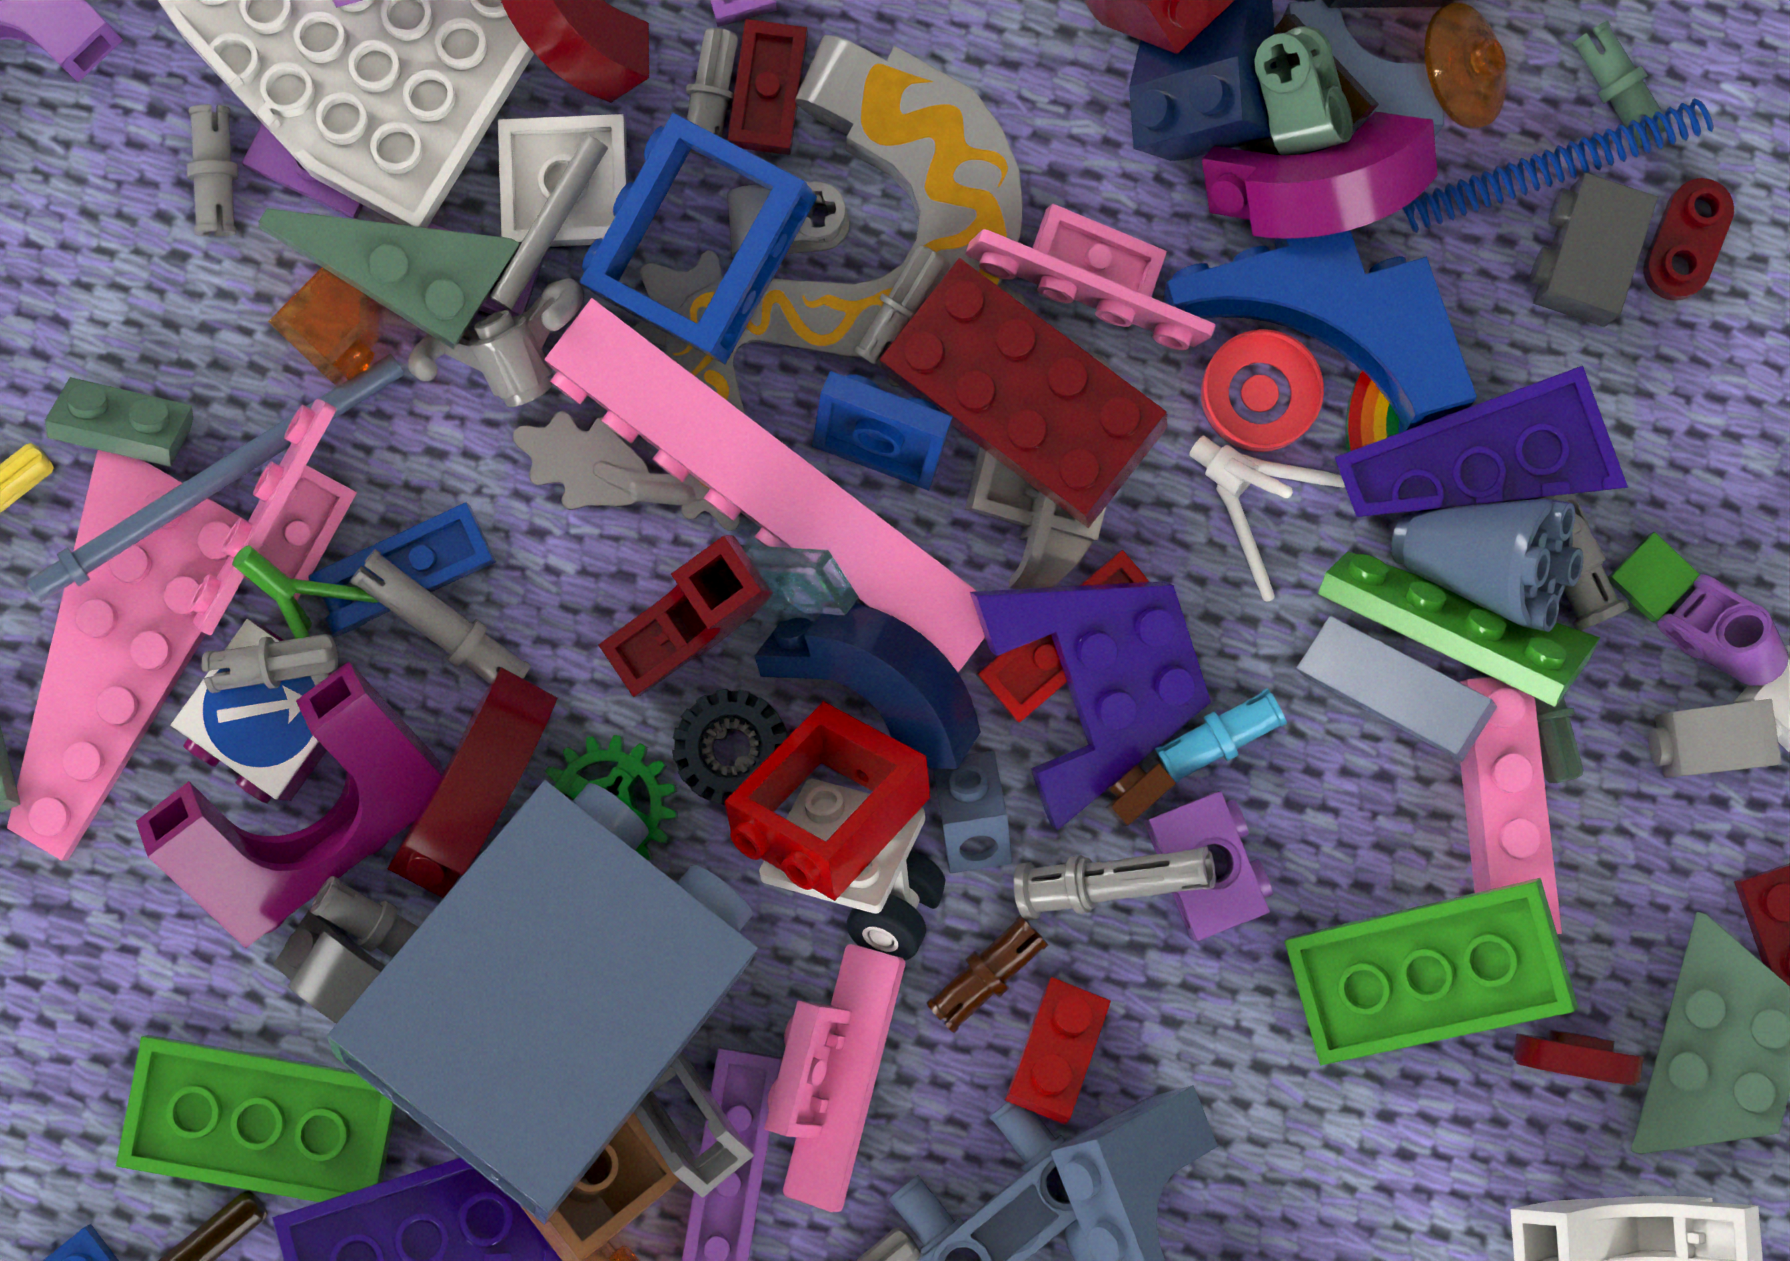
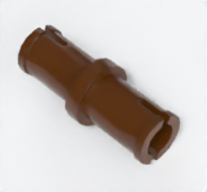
M1019 915L1016 921L981 954L974 951L965 959L969 965L933 999L930 998L926 1002L928 1007L939 1020L943 1018L945 1021L944 1025L955 1033L959 1026L993 994L1001 997L1009 989L1006 982L1038 952L1045 949L1048 943L1034 928L1032 929L1028 921Z

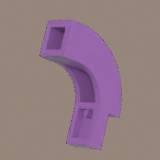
M0 0V40H21L42 48L77 82L83 79L123 41L85 0Z

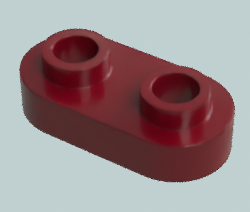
M1697 178L1683 184L1669 198L1643 265L1646 283L1658 296L1667 300H1683L1701 290L1708 282L1734 216L1732 197L1723 185L1712 179ZM1695 200H1703L1709 204L1711 208L1710 218L1702 217L1696 212ZM1673 256H1680L1687 261L1689 265L1687 275L1679 274L1674 270L1672 266Z

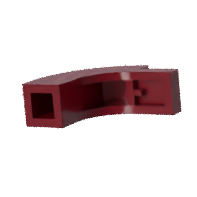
M501 0L509 19L528 47L548 68L577 89L612 103L649 78L648 22L625 13L604 0Z
M722 536L672 572L671 575L677 585L669 593L598 644L633 697L641 696L690 660L697 659L752 617L771 597L772 590L735 536Z
M502 667L500 668L474 709L463 736L436 787L395 851L387 868L389 871L441 898L448 894L460 874H465L502 813L542 736L558 697Z

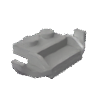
M1087 352L1111 370L1109 364L1102 356ZM982 447L979 450L965 506L967 511L1023 526L1020 539L1026 540L1027 543L1021 563L1010 577L1008 588L1012 589L1047 588L1056 585L1081 561L1093 541H1098L1106 509L1105 507L1092 525L1087 528Z

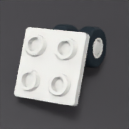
M808 779L786 819L827 841L864 802L870 793L816 779ZM922 807L836 901L813 888L805 890L798 887L782 870L766 861L762 863L759 869L760 878L763 883L853 907L847 919V930L852 940L858 946L901 957L904 960L915 956L926 934L925 921L916 909L918 904L921 903L931 909L937 908L943 895L946 879L942 870L932 860L911 850L925 822V811Z

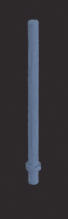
M389 354L318 399L337 408L331 419L332 421L402 377L404 372L392 354ZM314 402L310 403L306 407L311 409ZM296 413L77 550L71 552L67 547L57 554L59 561L26 581L30 589L42 603L73 582L78 586L83 585L90 580L87 575L89 572L289 448L291 442L284 439V436Z

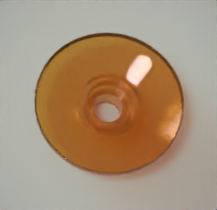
M1465 3L1446 5L1437 10L1432 16L1426 31L1424 54L1430 85L1443 110L1457 124L1470 129L1487 126L1498 117L1505 101L1507 76L1504 50L1488 21L1475 8Z

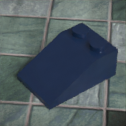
M1234 0L1178 54L1140 40L1129 85L1133 149L1169 161H1180L1205 155L1213 146L1232 148L1272 137L1269 127V115L1259 78L1255 72L1254 62L1259 46L1265 39L1274 35L1272 0ZM1276 61L1270 64L1271 69L1277 68Z

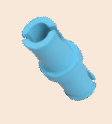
M1268 688L1219 716L1213 711L1203 717L1205 722L1203 725L1162 747L1158 746L1155 748L1161 763L1172 779L1178 783L1180 779L1221 757L1229 761L1239 755L1238 748L1279 726L1286 725V718Z

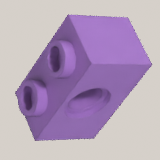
M1221 791L1213 792L1143 820L1156 854L1198 849L1211 844L1220 848L1226 856V871L1220 879L1215 881L1213 889L1172 892L1191 940L1200 941L1270 913L1265 898L1273 895L1272 887L1260 860L1256 859L1250 862L1240 838L1247 836L1249 832L1244 816L1235 799L1225 802Z

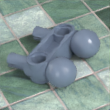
M1010 1102L1005 1103L990 1118L1025 1162L1021 1167L1024 1173L965 1221L960 1217L954 1221L919 1175H916L888 1198L924 1245L919 1250L923 1254L918 1259L919 1261H945L951 1251L961 1247L974 1250L982 1261H1026L1064 1229L1066 1245L1073 1260L1093 1261L1070 1200L1063 1201L1055 1198L1050 1194L1046 1184L1048 1174L1056 1167L1050 1151L1073 1138L1069 1136L1064 1139L1062 1135L1055 1138L1035 1112Z

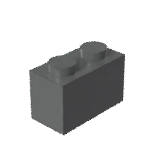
M1585 173L1570 187V190L1562 188L1553 203L1548 224L1557 227L1551 249L1544 246L1541 248L1530 274V283L1539 285L1533 304L1602 327L1607 326L1619 317L1658 196L1589 173Z

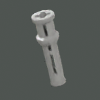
M1207 846L1181 852L1146 855L1093 863L1090 858L1078 855L1069 857L1066 864L1036 868L1031 862L1020 863L1017 865L1014 873V894L1018 910L1026 921L1040 918L1042 912L1071 908L1077 914L1091 912L1092 909L1097 907L1098 902L1186 890L1213 889L1216 879L1215 865L1211 851H1208Z

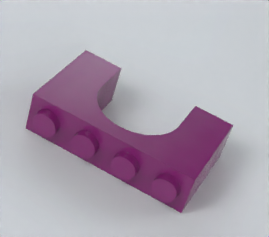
M350 661L296 700L311 734L346 770V780L339 799L332 809L316 823L300 831L280 836H263L249 833L229 821L190 781L136 820L148 858L245 948L264 934L273 932L281 926L289 915L317 895L329 877H341L368 855L375 854L383 849L392 837L415 821L444 772L432 751Z

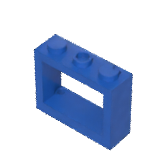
M672 112L665 127L659 126L650 136L644 150L645 163L634 183H627L618 194L613 207L615 218L604 238L595 240L588 249L582 264L584 274L579 283L600 298L726 365L814 205L817 196L804 180ZM691 149L771 190L698 324L619 282Z

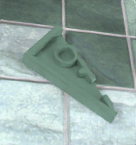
M267 208L258 221L259 228L453 350L520 245V243L512 238Z

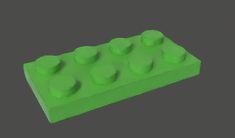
M1541 878L1290 936L1284 940L1320 1066L1575 1012L1578 1008Z
M153 1035L141 1036L115 1167L322 1202L382 1183L396 1105L352 1070Z

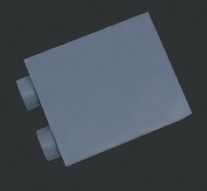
M546 780L541 783L327 1034L333 1054L338 1060L544 1225L739 980L758 949L756 945L739 933L753 916V912L747 902L727 883L710 871L697 865H691L677 883L635 851L648 836L649 830L639 816L619 798L596 784L588 783L572 801Z

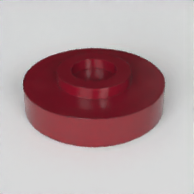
M1548 1029L1547 1038L1517 1033L1513 1060L1518 1065L1636 1086L1641 1080L1644 1056L1614 1050L1615 1041Z

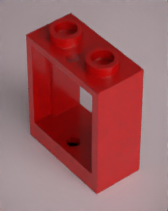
M823 701L725 800L731 840L736 848L748 858L753 860L761 858L782 870L798 887L805 890L813 888L836 901L931 798L926 755ZM821 763L873 791L827 841L774 813Z

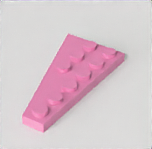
M97 450L73 551L181 485L182 482L144 460ZM207 498L89 572L87 575L90 580L83 585L78 586L73 582L64 588L18 779L17 792L20 805L11 809L7 829L59 860L68 861L206 634L199 631L193 623L197 612L191 610L190 605L204 578L207 575L217 578L228 558V555L221 552L223 544L235 522L239 518L243 519L242 517Z

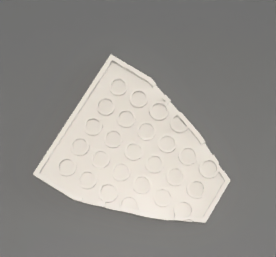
M158 0L187 43L314 179L399 225L424 228L429 226L534 55V52L528 47L512 24L501 0H363L337 8L333 0Z

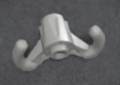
M571 278L553 282L543 289L542 296L537 298L531 308L521 315L512 317L508 310H502L480 320L475 324L474 331L469 329L465 331L454 350L427 334L413 348L409 355V371L419 380H433L438 370L434 361L446 354L483 372L494 396H500L507 407L526 404L540 397L551 388L552 383L548 376L551 375L552 369L544 360L545 355L541 348L551 331H558L564 327L580 310L584 300V290L577 281Z

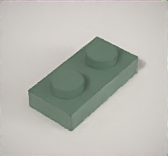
M70 377L47 415L45 425L47 437L50 439L171 467L191 430L193 409L192 405Z

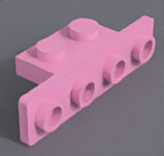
M1055 204L1050 205L1045 210L1033 248L990 230L983 229L969 242L965 253L968 257L980 261L979 267L992 276L1009 280L1017 276L1038 285L1037 291L1046 298L1061 303H1072L1075 300L1096 309L1095 315L1099 319L1116 326L1129 327L1131 324L1149 330L1153 332L1152 338L1157 343L1168 348L1187 350L1189 346L1195 347L1211 338L1215 328V324L1152 298L1167 253L1166 250Z
M317 398L311 409L302 405L292 418L284 436V439L290 441L291 445L279 465L271 461L261 474L253 491V496L260 500L248 522L239 518L227 535L221 552L228 555V558L217 578L207 575L193 597L190 609L197 612L193 623L199 631L211 636L243 578L251 581L232 565L236 554L246 546L254 548L287 577L309 581L308 576L314 572L357 494L356 491L306 465L334 416L336 407ZM295 593L294 598L298 601L301 594Z
M849 944L844 951L831 1005L797 1001L794 1015L790 1018L785 1029L784 1043L786 1047L778 1078L772 1084L768 1094L767 1104L769 1112L764 1128L786 1137H796L783 1187V1194L786 1197L829 1212H840L843 1209L905 968V960L901 957Z

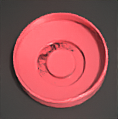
M1268 329L1247 331L1236 335L1224 343L1207 365L1201 383L1202 407L1208 422L1215 432L1228 443L1253 452L1278 450L1299 439L1317 418L1324 396L1322 373L1312 353L1292 336ZM1254 363L1269 364L1280 370L1288 380L1291 390L1290 403L1285 413L1277 420L1267 424H1254L1242 419L1234 411L1229 399V386L1234 375L1241 368ZM1254 375L1248 378L1241 389V399L1244 405L1254 412L1270 410L1276 404L1279 397L1277 384L1273 379L1265 375Z

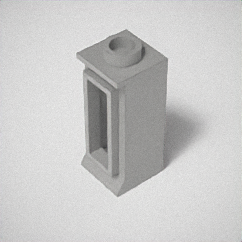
M683 1050L634 1111L672 1173L702 1198L754 1156ZM676 1074L708 1120L707 1127L717 1140L715 1144L698 1158L695 1157L654 1094L655 1091Z

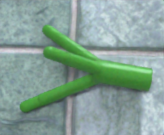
M251 546L242 548L232 562V565L277 602L295 639L310 637L307 630L312 626L310 618L294 598L295 593L371 603L379 602L358 587L291 579Z

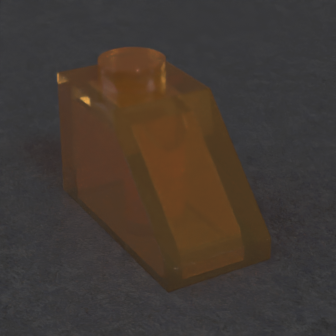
M321 268L268 321L335 385L343 376L350 380L365 370L375 355L371 348L379 341V303L324 268Z

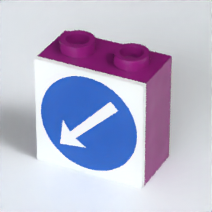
M246 619L225 650L258 645L262 637H272L275 642L285 640L264 625ZM230 669L210 670L205 678L214 676L215 673L230 671ZM332 673L283 680L280 686L274 689H269L264 683L221 690L218 693H210L203 679L170 726L188 737L183 747L194 756L213 767H216L222 761L239 773L240 776L235 783L254 798L268 804L272 797L276 800L292 801L327 752L322 744L311 734L296 700Z

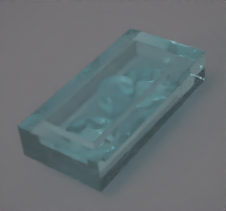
M741 545L772 590L771 597L760 609L845 616L859 598L829 550Z

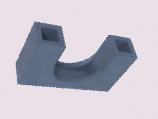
M1194 1085L1141 1100L1050 1151L1093 1261H1165L1157 1229V1211L1162 1190L1175 1172L1218 1147Z

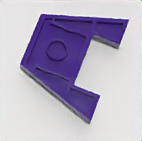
M1166 581L970 592L988 647L996 656L1050 634L1052 635L1088 743L1087 746L1031 768L1050 825L1056 831L1211 703L1174 585Z

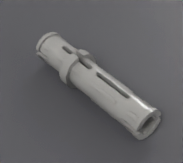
M376 549L367 557L364 566L384 581L378 579L362 566H360L350 580L351 584L360 587L449 653L447 660L458 667L463 663L489 684H491L500 670L498 667H502L521 678H524L531 665L528 662L522 661L485 633L487 630L486 625L478 619L472 623L381 556V553Z

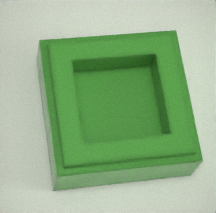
M1652 532L1608 576V579L1651 622H1655L1694 584V581L1700 574L1656 532Z

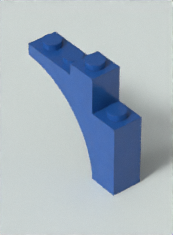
M1348 230L1318 237L1276 238L1274 242L1275 250L1270 251L1268 246L1252 247L1237 254L1233 258V262L1209 268L1207 263L1190 265L1177 271L1173 275V279L1166 281L1162 302L1203 319L1225 317L1271 322L1309 335L1335 349L1360 370H1363L1376 384L1396 413L1404 431L1469 408L1477 398L1427 256L1409 262L1402 256L1389 258L1372 266L1369 269V273L1366 274L1351 231Z

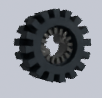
M728 689L716 690L714 694L709 696L703 695L696 700L697 703L690 709L687 708L681 715L682 720L679 727L675 728L673 735L675 740L674 750H672L673 760L677 764L678 774L683 782L698 796L721 805H725V800L788 737L785 724L772 706L761 697L740 689L738 691H729ZM729 730L743 732L749 740L750 750L748 756H738L735 766L721 764L714 754L715 741L726 740Z

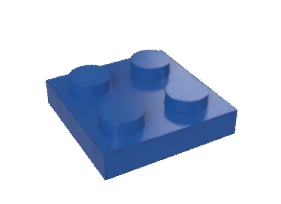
M830 371L820 395L812 447L929 491L939 466L953 416L942 413L936 405L927 400L916 397L905 399L883 391L876 383L866 377L853 374L843 376Z

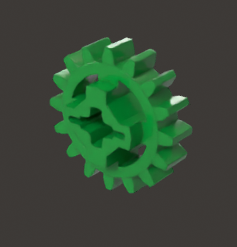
M617 735L612 737L608 750H602L601 744L594 736L587 737V753L582 756L570 747L565 748L563 754L569 765L564 770L548 766L545 771L556 782L555 788L566 797L568 795L573 799L578 796L588 783L596 784L610 793L614 787L618 788L619 794L617 798L632 809L649 830L648 836L635 851L650 862L653 857L647 844L651 840L668 843L670 839L667 833L659 828L662 819L671 820L678 818L677 811L664 807V798L677 792L676 785L659 784L657 779L666 769V764L662 760L653 762L648 766L643 763L648 747L641 743L634 747L630 754L624 753V739ZM598 763H618L616 767H613L608 777L590 781L580 775L585 769ZM639 777L643 779L649 792V815L637 808L633 789L638 783Z

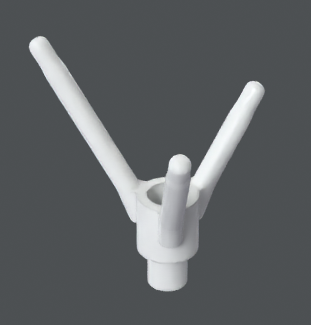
M1202 436L1192 447L1189 456L1206 467L1205 475L1218 484L1216 490L1227 507L1261 596L1266 602L1272 601L1275 594L1240 504V495L1250 484H1253L1283 498H1290L1293 494L1292 488L1273 477L1344 488L1342 476L1327 471L1264 461L1245 454L1242 455L1228 444L1221 448L1207 437Z

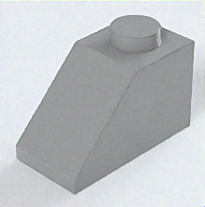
M1772 699L1655 715L1656 728H1651L1649 731L1648 744L1650 755L1656 766H1662L1664 778L1782 765Z

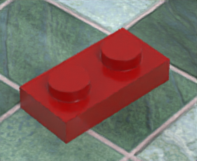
M1051 977L1040 1000L1005 1101L1066 1125L1071 1119L1111 1000Z

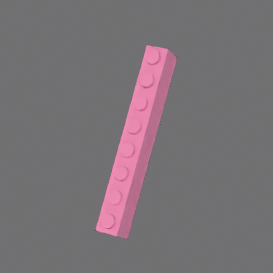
M593 298L589 300L544 360L549 367L556 372L550 380L555 387L579 405L587 396L607 410V413L601 419L605 425L631 444L638 435L659 450L652 458L654 462L682 483L691 474L707 486L710 490L703 499L732 521L742 513L761 527L754 536L759 542L783 560L792 551L811 565V569L805 576L836 599L843 590L862 605L880 610L908 624L933 643L958 673L985 638L970 592L976 591L974 588Z

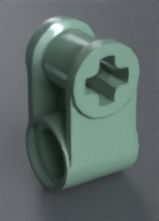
M1299 26L1286 33H1277L1265 39L1256 52L1254 59L1255 72L1259 78L1269 115L1270 133L1278 152L1281 155H1300L1347 143L1351 139L1353 132L1351 110L1342 92L1332 55V47L1328 38L1319 29L1311 26ZM1315 49L1317 51V55L1313 57L1311 50ZM1297 52L1300 58V65L1291 66L1287 54ZM1276 61L1277 68L1271 69L1270 64Z

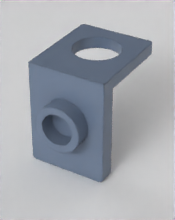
M986 751L967 754L958 769L933 768L949 872L958 873L1011 864L1012 854L1008 818L995 752ZM975 836H988L996 841L991 849L979 854L966 853L960 849L963 842Z

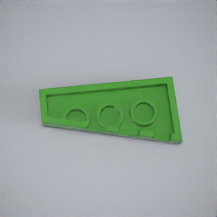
M1349 551L1325 573L1318 592L1319 595L1554 707H1556L1589 662L1600 637L1557 622L1549 632L1522 627L1416 574L1387 565L1373 556L1355 554Z

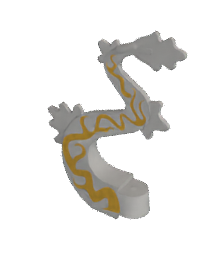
M824 35L802 82L795 102L802 110L816 120L847 135L846 152L891 176L909 195L918 218L915 243L903 264L880 279L854 284L772 279L726 365L645 321L634 327L637 333L652 344L666 347V355L744 414V407L733 366L734 355L742 345L750 342H763L842 357L863 358L854 349L861 342L884 303L879 299L881 294L883 293L887 296L890 294L914 252L920 246L928 247L945 257L950 263L949 270L960 257L1025 306L1026 300L1022 294L1002 284V278L984 272L979 267L980 261L965 254L969 242L983 229L990 230L1016 242L1019 241L1021 235L1023 202L1020 170L1003 129L974 89L895 45L888 59L885 60L848 40L832 35ZM709 250L701 254L697 265L689 271H677L655 263L644 264L640 270L641 278L650 299L697 324L723 279L719 258L715 252ZM887 376L888 382L891 386H900ZM560 411L555 413L550 424L545 427L519 426L513 432V441L516 446L531 457L530 481L535 485L562 483L565 491L561 501L568 510L587 506L621 507L637 502L680 505L682 506V515L690 520L696 519L704 511L708 512L728 531L736 530L740 524V514L732 521L703 499L710 489L691 474L687 476L683 483L671 474H650L645 462L616 432L601 421L602 418H597L590 430L583 432L577 427L569 414Z

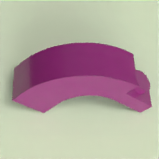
M1374 112L1347 143L1317 152L1300 155H1272L1213 146L1202 158L1209 213L1250 220L1252 236L1266 238L1318 237L1368 225L1397 212L1411 203L1438 176L1433 119Z

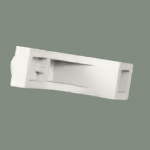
M1635 1196L1558 1200L1511 1209L1514 1261H1763L1759 1207L1756 1205L1713 1202L1712 1198Z

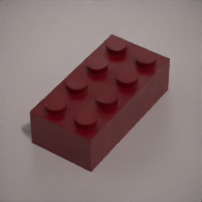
M960 257L879 359L890 379L914 397L927 400L936 405L942 413L953 416L952 426L1087 528L1092 525L1168 428L1166 410Z

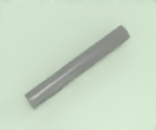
M586 135L491 293L489 298L508 310L513 309L608 150V147L601 141L590 135Z

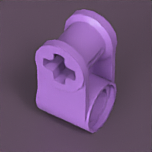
M1700 574L1694 581V592L1673 615L1664 614L1657 622L1660 631L1687 655L1706 661L1737 679L1740 683L1749 686L1768 684L1781 676L1788 666L1789 655L1769 612L1762 606L1756 605L1732 592L1723 583L1708 575Z

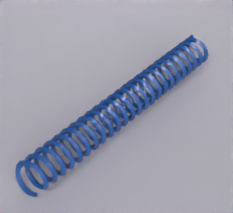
M1694 98L1690 106L1681 103L1677 110L1671 107L1667 108L1665 115L1657 111L1653 119L1643 116L1640 123L1631 120L1628 128L1619 124L1616 131L1607 128L1603 136L1595 132L1591 141L1582 137L1579 144L1570 141L1566 149L1558 145L1554 154L1546 149L1542 154V158L1533 154L1530 162L1523 158L1519 160L1517 166L1509 162L1505 171L1498 166L1494 169L1493 175L1483 171L1481 180L1475 175L1470 177L1469 184L1460 179L1457 183V189L1454 185L1448 183L1444 192L1437 187L1434 189L1432 196L1424 191L1420 201L1416 198L1402 209L1408 218L1413 232L1417 233L1419 227L1414 218V204L1424 226L1429 229L1431 223L1427 202L1433 211L1437 223L1441 225L1443 222L1439 197L1449 219L1454 220L1455 214L1452 206L1451 192L1458 204L1461 215L1466 216L1467 209L1463 188L1469 197L1473 210L1478 212L1480 209L1476 197L1475 183L1483 197L1485 206L1490 208L1492 203L1488 192L1487 179L1494 190L1498 203L1502 204L1504 201L1499 174L1506 185L1509 197L1514 200L1516 193L1513 187L1511 170L1517 178L1522 194L1526 196L1528 193L1523 165L1532 180L1534 190L1539 191L1541 187L1537 177L1536 162L1544 175L1546 185L1551 187L1553 184L1548 167V157L1556 170L1559 182L1563 183L1565 176L1561 167L1560 153L1568 165L1570 176L1574 179L1577 177L1572 148L1580 160L1583 173H1589L1590 169L1585 156L1584 143L1592 155L1595 168L1600 171L1602 163L1597 151V140L1604 150L1608 165L1613 166L1614 158L1610 150L1609 135L1616 145L1619 159L1625 162L1627 156L1622 144L1621 130L1629 142L1632 156L1637 158L1639 150L1634 139V127L1641 137L1644 151L1649 154L1652 148L1646 133V122L1653 131L1657 148L1662 149L1664 142L1659 131L1658 117L1664 124L1668 141L1672 145L1676 143V136L1671 126V113L1677 121L1680 136L1685 141H1687L1689 134L1683 120V109L1690 118L1694 135L1698 137L1701 134V128L1696 117L1695 105L1701 110L1707 129L1711 132L1714 129L1713 121L1703 102Z

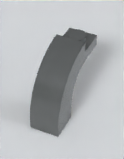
M309 910L295 932L289 937L284 949L273 964L290 980L287 987L336 1024L385 968L384 964L364 951L334 924L319 915L312 914Z

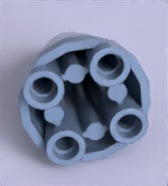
M1552 499L1421 510L1415 515L1404 514L1398 520L1392 537L1391 551L1393 560L1396 563L1404 564L1408 571L1522 627L1545 632L1551 631L1556 623L1559 601L1565 585L1575 586L1583 568V551L1580 548L1572 547V530L1575 523L1574 504Z

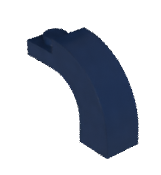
M831 600L816 621H810L807 618H792L781 621L754 655L761 677L823 679L840 683L856 691L879 712L892 738L926 755L928 768L958 769L981 733L971 696L963 680L949 660L921 633L901 620L880 610L862 604Z

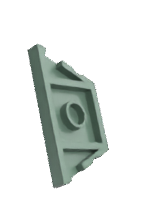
M1696 912L1631 1151L1638 1154L1780 1133L1790 1095V986L1704 913Z

